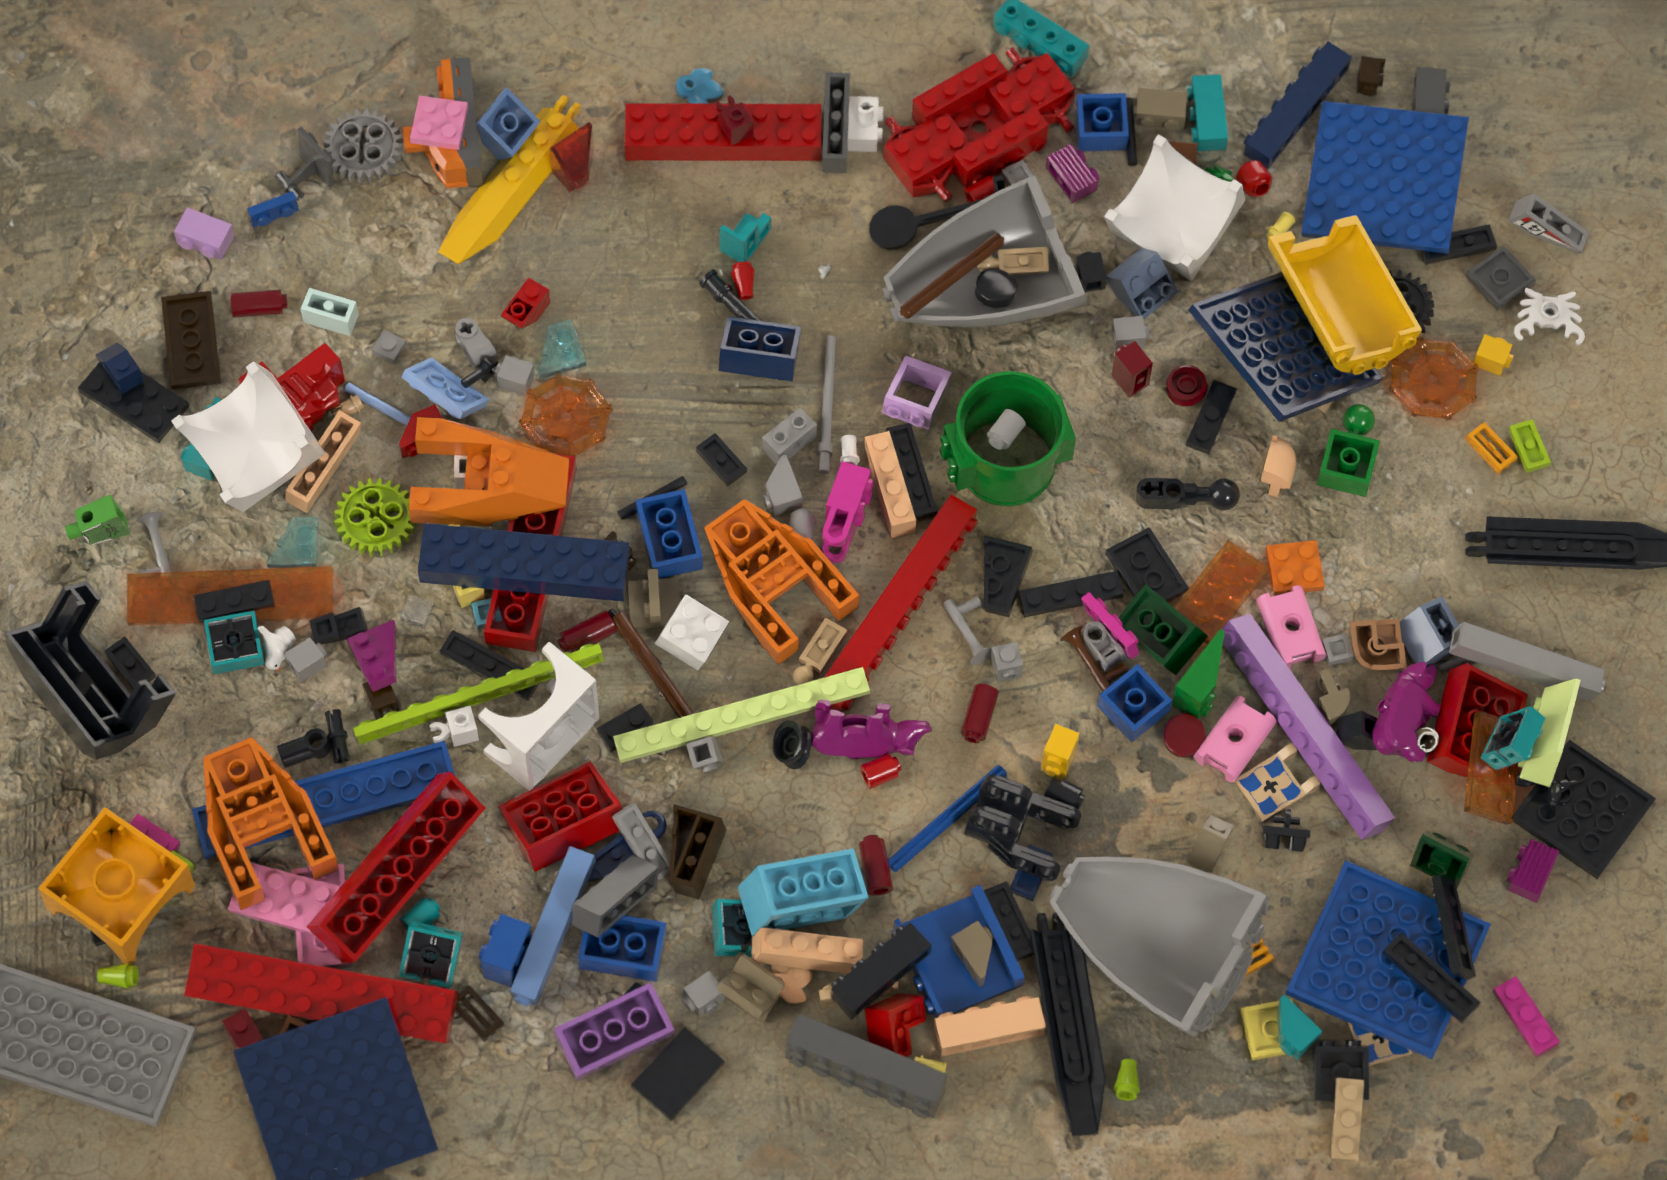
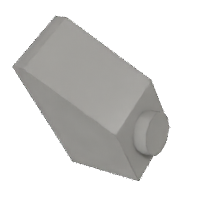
M786 454L781 455L766 483V494L762 495L766 509H771L774 517L803 508V497Z

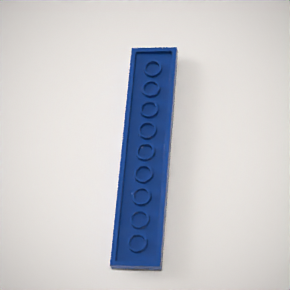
M441 741L294 782L306 791L323 828L412 804L437 774L452 772L454 776L455 774L446 742ZM206 805L193 808L192 812L204 858L216 857L217 854L208 835ZM288 829L247 846L245 849L294 836L291 829Z

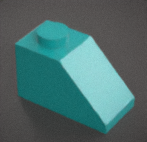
M1283 995L1280 997L1277 1006L1278 1042L1280 1043L1281 1050L1286 1055L1293 1056L1298 1060L1320 1039L1322 1030L1287 996Z

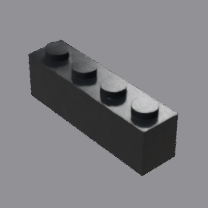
M911 922L905 927L899 926L891 934L892 938L885 944L883 942L877 944L871 951L872 955L866 960L863 958L858 960L852 966V971L845 977L843 975L839 976L831 984L830 997L851 1020L931 954L932 945Z

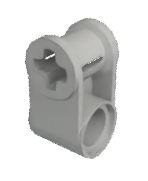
M462 318L456 323V341L474 368L480 366L484 358L497 356L492 343L473 319Z
M1090 622L1085 626L1082 641L1103 673H1106L1109 667L1119 660L1124 661L1126 659L1124 650L1113 639L1102 623ZM1095 633L1100 639L1092 640L1088 637V634Z

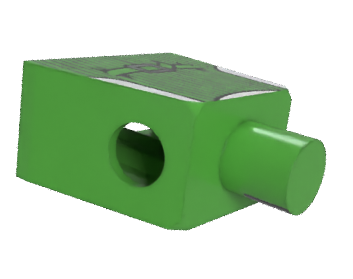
M111 494L76 509L75 516L77 522L65 526L70 540L83 536L90 545L130 534L124 511Z

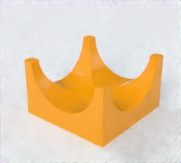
M104 807L40 885L38 890L48 911L55 916L58 912H61L77 920L101 938L124 964L131 963L132 965L136 961V951L139 942L158 911L176 894L182 891L189 894L195 887V883L187 863Z

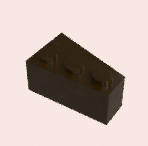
M673 804L674 822L672 827L673 841L669 881L675 893L699 900L727 830L720 817Z

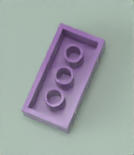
M650 982L554 1028L553 1034L576 1081L672 1036L674 1028Z

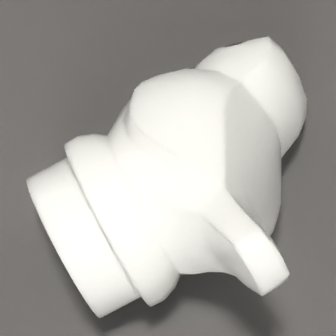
M259 626L257 629L263 636V647L266 655L265 666L270 670L280 671L281 662L285 659L284 653L292 648L296 638L291 630L285 626L276 629L274 633L269 632L263 626Z

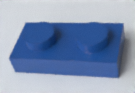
M291 191L249 207L247 211L251 225L254 228L268 225L271 221L281 217H289L299 211L297 198L294 192Z

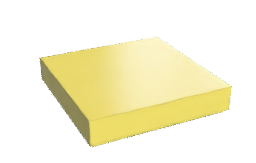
M1279 1001L1240 1008L1251 1060L1285 1055L1278 1042L1277 1006Z

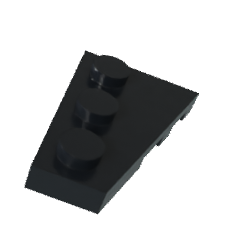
M984 535L985 612L1009 617L1033 549L1030 546Z

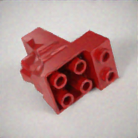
M326 343L322 344L277 378L274 375L311 432L314 429L313 425L323 418L324 413L340 406L338 387L345 382L342 362ZM262 361L258 363L265 369L272 372ZM248 372L238 378L239 385L244 381Z

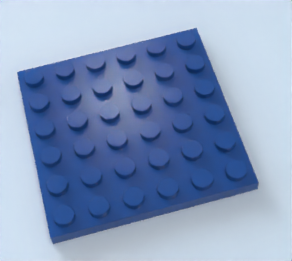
M1322 101L1301 237L1321 238L1329 236L1335 220L1357 215L1373 245L1449 254L1469 117Z
M1345 860L1285 995L1433 1059L1452 1015L1382 954L1383 950L1402 933L1460 985L1464 987L1467 980L1452 975L1449 968V957L1443 942L1444 934L1442 924L1438 919L1439 911L1436 899ZM1462 911L1474 964L1491 923Z

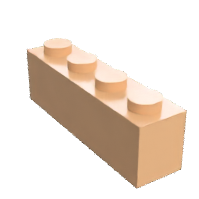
M340 410L318 441L325 454L296 474L286 489V502L305 513L309 512L360 435L361 422Z
M890 432L865 437L864 450L890 537L895 538L915 533L916 518Z
M762 927L752 937V960L760 964L849 974L852 971V966L863 958V939Z
M1031 996L1020 997L1016 1002L1007 1004L1004 1001L991 1004L990 1007L983 1009L971 1007L966 1009L964 1013L959 1014L946 1012L939 1015V1018H935L934 1022L941 1056L1043 1036L1046 1029L1039 997L1031 998Z

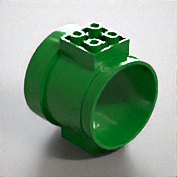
M1004 371L981 378L965 392L957 409L956 422L944 425L943 435L940 436L942 446L939 447L942 460H947L949 466L947 469L950 483H955L957 491L968 488L976 497L987 503L1010 507L1028 503L1047 489L1053 478L1055 465L1073 460L1076 437L1060 394L1057 395L1048 384L1035 376L1023 372ZM1005 409H1010L1018 413L1024 419L1026 426L1036 431L1044 439L1050 452L1032 464L1020 467H1005L982 459L969 447L967 441L980 428L996 422Z

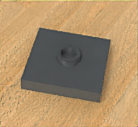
M1504 245L1468 270L1465 275L1497 311L1525 292L1526 288L1532 287L1536 282V279Z

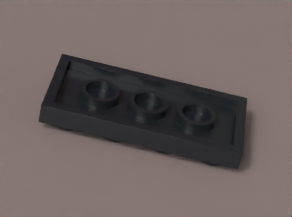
M99 362L78 387L79 393L159 444L174 426L171 420L178 415H183L188 409V401L142 372L144 382L121 394Z

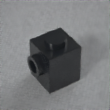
M1084 252L1076 256L1074 268L1084 292L1104 290L1106 288L1107 276L1101 252Z

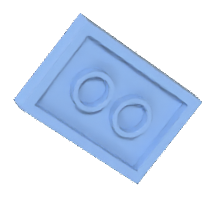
M432 357L405 369L401 377L412 388L421 391L431 402L440 405L448 411L449 415L459 420L485 408L489 401V398L472 386L464 388L461 385L462 379Z

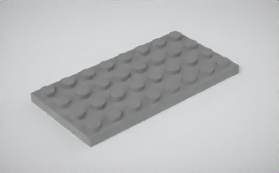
M0 964V1077L157 1128L195 1036L196 1028Z

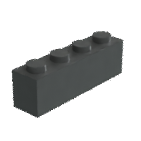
M1417 67L1414 77L1413 111L1448 115L1449 100H1445V93H1449L1450 79H1446V69Z
M826 72L822 172H847L850 73Z
M631 855L627 860L621 862L614 871L607 874L595 887H591L583 897L574 902L571 909L573 913L572 925L596 937H600L657 888L659 866Z

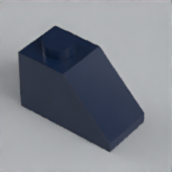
M116 342L96 354V358L121 394L144 382L139 366L127 349Z

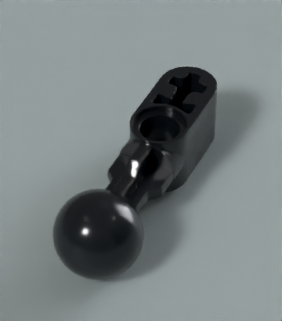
M1145 478L1138 483L1136 502L1144 509H1177L1182 505L1210 502L1214 508L1226 511L1235 507L1240 499V490L1237 484L1226 478L1214 481L1210 487H1198L1195 483H1183L1175 478ZM1170 491H1175L1179 495L1176 497L1169 496L1167 493Z

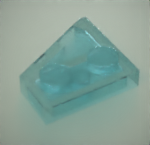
M572 319L548 326L541 367L539 368L540 379L586 366V360Z
M292 517L286 527L285 534L281 535L275 551L266 561L267 568H317L318 517Z

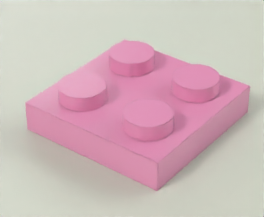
M419 96L410 142L413 144L460 150L468 102Z

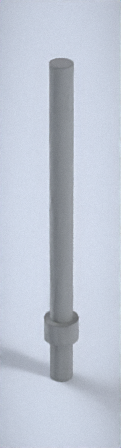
M835 336L826 337L821 442L818 443V455L820 456L819 472L821 474L829 473L830 456L833 455L831 427Z

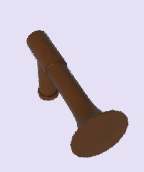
M1083 626L1076 627L1066 633L1060 641L1069 642L1076 649L1091 672V676L1103 692L1111 686V681L1126 674L1128 668L1122 663L1120 666L1104 674L1082 641L1080 633Z

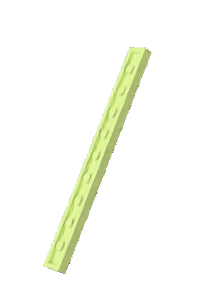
M861 667L616 735L613 738L620 763L681 747L687 743L709 736L717 737L814 710L819 700H829L832 705L870 694V689L864 669Z

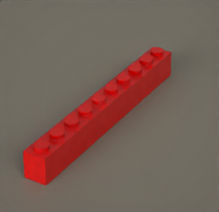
M952 494L949 496L825 677L863 667L867 682L869 681L868 675L872 670L876 671L883 661L881 656L886 650L890 651L897 640L895 636L899 630L904 631L911 619L909 616L912 611H918L924 601L923 595L927 590L929 592L932 591L938 580L936 577L939 572H944L948 568L952 553L954 551L958 552L965 541L963 537L967 532L971 533L978 523L976 508ZM856 698L832 704L830 709L838 710L841 713L844 710L849 711Z

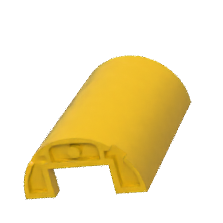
M1357 215L1335 220L1329 236L1294 244L1295 237L1291 231L1269 236L1268 248L1337 370L1358 375L1373 368L1381 369L1390 360L1416 344V339L1422 329Z

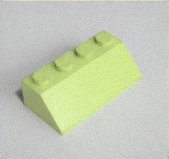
M1572 679L1546 687L1542 697H1536L1533 708L1546 719L1542 726L1543 731L1532 747V755L1526 761L1518 762V766L1522 767L1520 778L1550 787L1563 752L1581 680Z

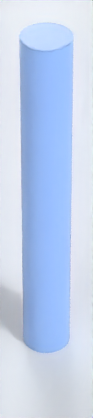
M348 383L344 389L350 395H358L361 401L407 426L411 418L410 416L351 383Z

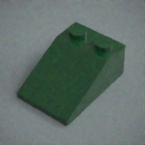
M1146 584L1118 617L1123 624L1122 628L1126 632L1130 630L1136 636L1137 644L1174 675L1179 673L1208 637L1206 633Z
M1426 831L1420 837L1410 866L1431 877L1443 875L1455 880L1456 887L1458 888L1474 854L1470 853L1462 845H1454L1446 841V838L1441 834Z

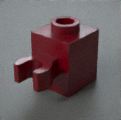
M729 95L727 96L729 105L725 107L721 105L720 101H716V109L720 114V127L731 145H734L753 136L754 129L753 119L744 104L740 102L735 105L734 98Z

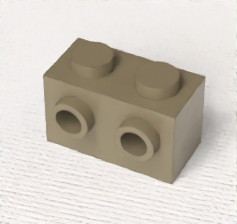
M1138 88L1135 125L1144 128H1166L1172 131L1177 129L1183 130L1187 92Z

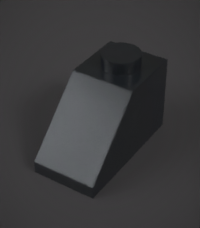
M1363 711L1339 717L1337 719L1336 735L1344 746L1353 750H1377L1373 742V730L1377 718Z

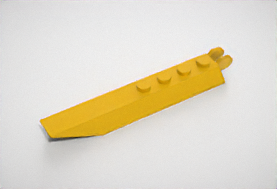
M563 95L555 103L554 108H542L536 117L541 122L513 157L500 160L485 179L483 185L477 189L458 213L438 253L459 265L496 242L582 134L580 128L573 122L581 109V104L575 102L565 116L561 112L568 104L569 97Z

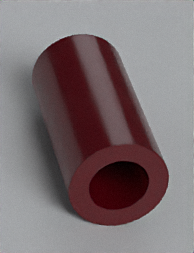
M281 289L231 293L233 318L283 314V309H288L287 294H282Z
M604 610L559 633L560 639L557 641L563 653H573L579 651L584 645L600 642L617 633V630L609 613Z
M974 685L961 729V734L965 737L964 739L970 743L977 744L986 739L999 691L990 685Z
M878 835L865 836L863 841L859 843V850L867 893L870 896L888 894L893 891V883L885 841L883 838H879Z

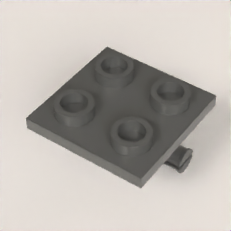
M302 127L297 129L299 155L306 164L291 178L283 170H280V173L277 172L275 178L283 185V190L287 193L293 191L297 201L304 197V193L297 187L298 184L316 173L331 188L334 175L332 156L326 149L322 150L313 134L307 133Z

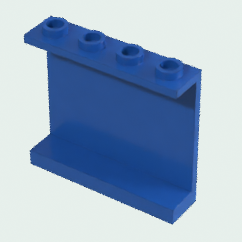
M981 885L972 888L969 897L903 924H901L900 919L894 920V930L901 925L905 927L911 922L932 945L931 954L912 969L915 974L913 982L918 992L923 991L926 999L923 1001L929 1015L933 1014L935 1018H939V1015L946 1012H953L955 1014L1023 986V972ZM976 921L982 927L986 926L993 936L984 985L981 987L977 985L950 946L953 935Z

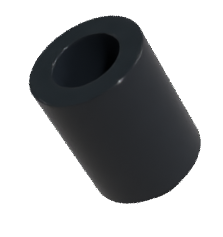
M1057 775L1052 778L1044 795L1045 797L1073 806L1078 810L1081 808L1086 797L1082 794V788Z

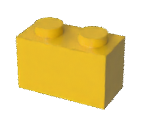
M1055 724L1043 752L1041 770H1044L1051 777L1057 775L1065 779L1077 752L1080 733Z

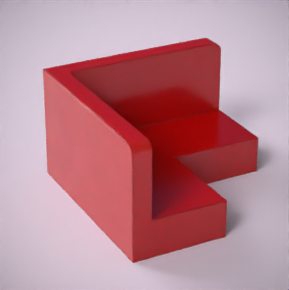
M897 993L864 1008L870 1043L904 1057L912 1055L909 1029L926 1021L923 996Z

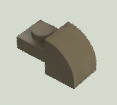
M1328 668L1319 671L1316 680L1322 693V697H1319L1317 708L1332 728L1337 725L1339 717L1345 716L1350 701V692L1348 688L1340 690L1338 679L1336 676L1331 675Z
M1210 815L1200 831L1188 862L1212 873L1234 825Z

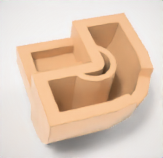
M1273 435L1261 482L1270 484L1268 495L1278 497L1280 488H1291L1296 469V455L1288 441Z

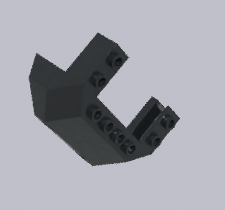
M86 580L63 587L44 621L5 632L7 647L29 686L80 751L97 760L121 752L155 728L176 695V692L162 674L157 675L152 685L145 679L138 681L131 694L127 691L82 634L101 600L100 596Z

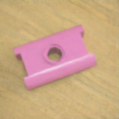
M1293 586L1289 593L1273 597L1266 593L1256 599L1270 641L1289 669L1294 663L1313 659V662L1317 663L1326 658L1327 655L1302 586ZM1286 625H1293L1297 630L1290 631L1286 628Z
M1242 696L1234 698L1193 756L1202 767L1207 763L1224 773L1225 780L1231 783L1236 781L1277 723L1275 717L1268 711L1263 715L1246 705V698ZM1237 736L1241 740L1238 742H1233L1229 738Z

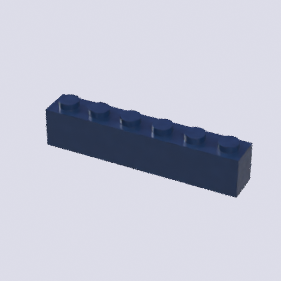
M1327 41L1323 48L1318 47L1312 56L1310 64H1304L1299 71L1298 79L1288 84L1284 92L1286 94L1282 99L1278 97L1273 103L1272 111L1269 115L1262 116L1258 122L1257 130L1254 133L1250 132L1243 142L1245 145L1243 155L1252 161H1260L1268 170L1347 72L1352 56Z

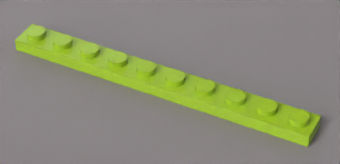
M587 644L582 646L579 651L573 653L564 652L567 657L582 669L605 661L600 644ZM537 661L531 664L529 668L511 670L506 673V676L497 679L495 677L487 678L481 684L474 687L464 686L459 688L456 693L438 695L430 702L412 704L404 711H392L386 713L383 718L374 721H362L353 730L359 744L362 745L446 716L445 712L468 706L473 707L556 678L555 671L550 661Z

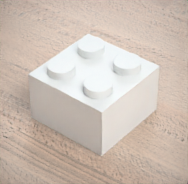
M685 594L654 644L698 671L705 663L729 621Z

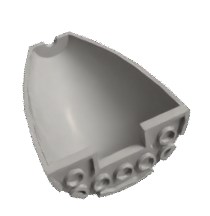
M1035 175L990 195L959 212L932 231L884 277L886 287L882 288L887 303L890 301L893 303L894 307L890 308L895 322L902 321L931 326L964 328L1003 326L1051 316L1087 304L1084 289L1069 254L1066 255L1054 226L1051 211ZM995 233H999L1005 238L1004 245L1000 249L1047 247L1049 273L1011 275L1017 281L1018 290L1011 303L1004 307H989L977 299L975 296L976 281L981 272L976 266L911 318L906 319L900 314V307ZM997 251L992 254L994 258H998Z
M1076 857L1072 864H1068L1063 873V877L1066 878L1063 885L1060 887L1055 886L1050 895V903L1067 930L1088 957L1118 987L1154 1014L1191 1036H1196L1198 1030L1204 1032L1212 1025L1213 1015L1216 1012L1221 1014L1229 1004L1254 958L1252 956L1253 944L1257 945L1260 942L1265 927L1262 924V915L1265 916L1268 913L1267 895L1232 880L1182 864L1145 858Z

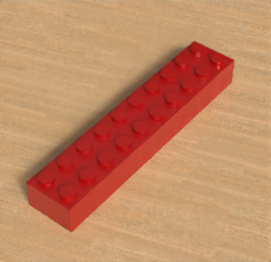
M194 943L184 996L318 1021L387 997L399 1035L449 1043L459 991Z

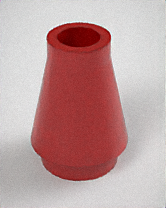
M750 262L735 263L730 271L740 300H749L754 297L755 269Z

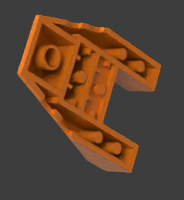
M417 417L415 437L417 453L467 456L464 489L411 487L409 500L411 523L491 526L494 522L506 519L511 521L518 519L519 516L531 513L535 515L566 507L569 458L493 431L442 418Z
M746 499L704 527L732 602L762 647L777 665L798 651L799 639L770 606V603L803 580L838 622L859 607V594L812 539L801 536L793 531L792 527L773 519L769 513Z
M253 737L203 757L208 835L241 911L265 901L260 882L244 849L254 843L291 829L315 880L339 870L336 856L306 791L300 788L285 770H282Z

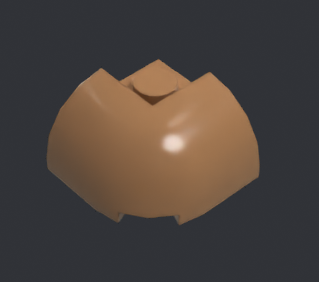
M1399 618L1349 622L1354 656L1362 666L1376 671L1406 669L1405 650L1401 639Z

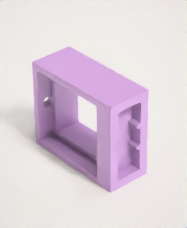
M905 355L884 398L882 413L929 430L949 389L952 372ZM905 380L936 391L929 407L897 397L896 394L902 381Z

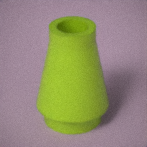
M131 963L99 968L97 972L98 983L125 989L136 987L139 980L138 967L131 965Z
M1123 1059L1121 1061L1114 1086L1116 1097L1125 1101L1135 1100L1137 1094L1140 1093L1136 1068L1137 1062L1133 1059Z

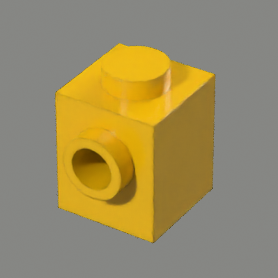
M1484 334L1473 366L1501 376L1503 369H1509L1514 355L1510 354L1513 344L1508 343L1503 338H1494Z

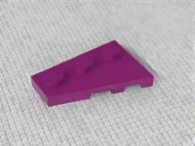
M394 620L347 638L348 645L372 692L397 682V661L395 658V649H397L395 633H397V627Z

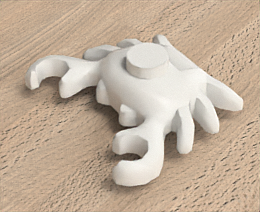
M1529 288L1525 289V293L1532 299L1520 302L1521 306L1529 308L1520 311L1517 317H1529L1515 326L1514 336L1516 340L1522 341L1521 330H1526L1530 336H1533V324L1540 328L1558 329L1559 327H1565V339L1569 338L1571 334H1576L1579 338L1575 342L1576 346H1580L1585 339L1584 331L1571 321L1574 320L1577 323H1581L1582 318L1577 313L1571 311L1579 310L1580 306L1567 302L1575 297V292L1558 295V297H1546Z

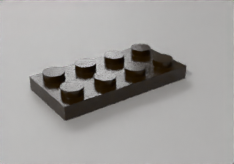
M211 291L161 297L171 390L221 384Z

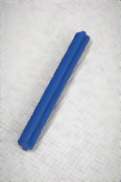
M1000 765L994 767L888 859L890 869L893 872H897L974 806L978 801L980 787L984 783L986 776L994 774L1006 778L1007 772Z

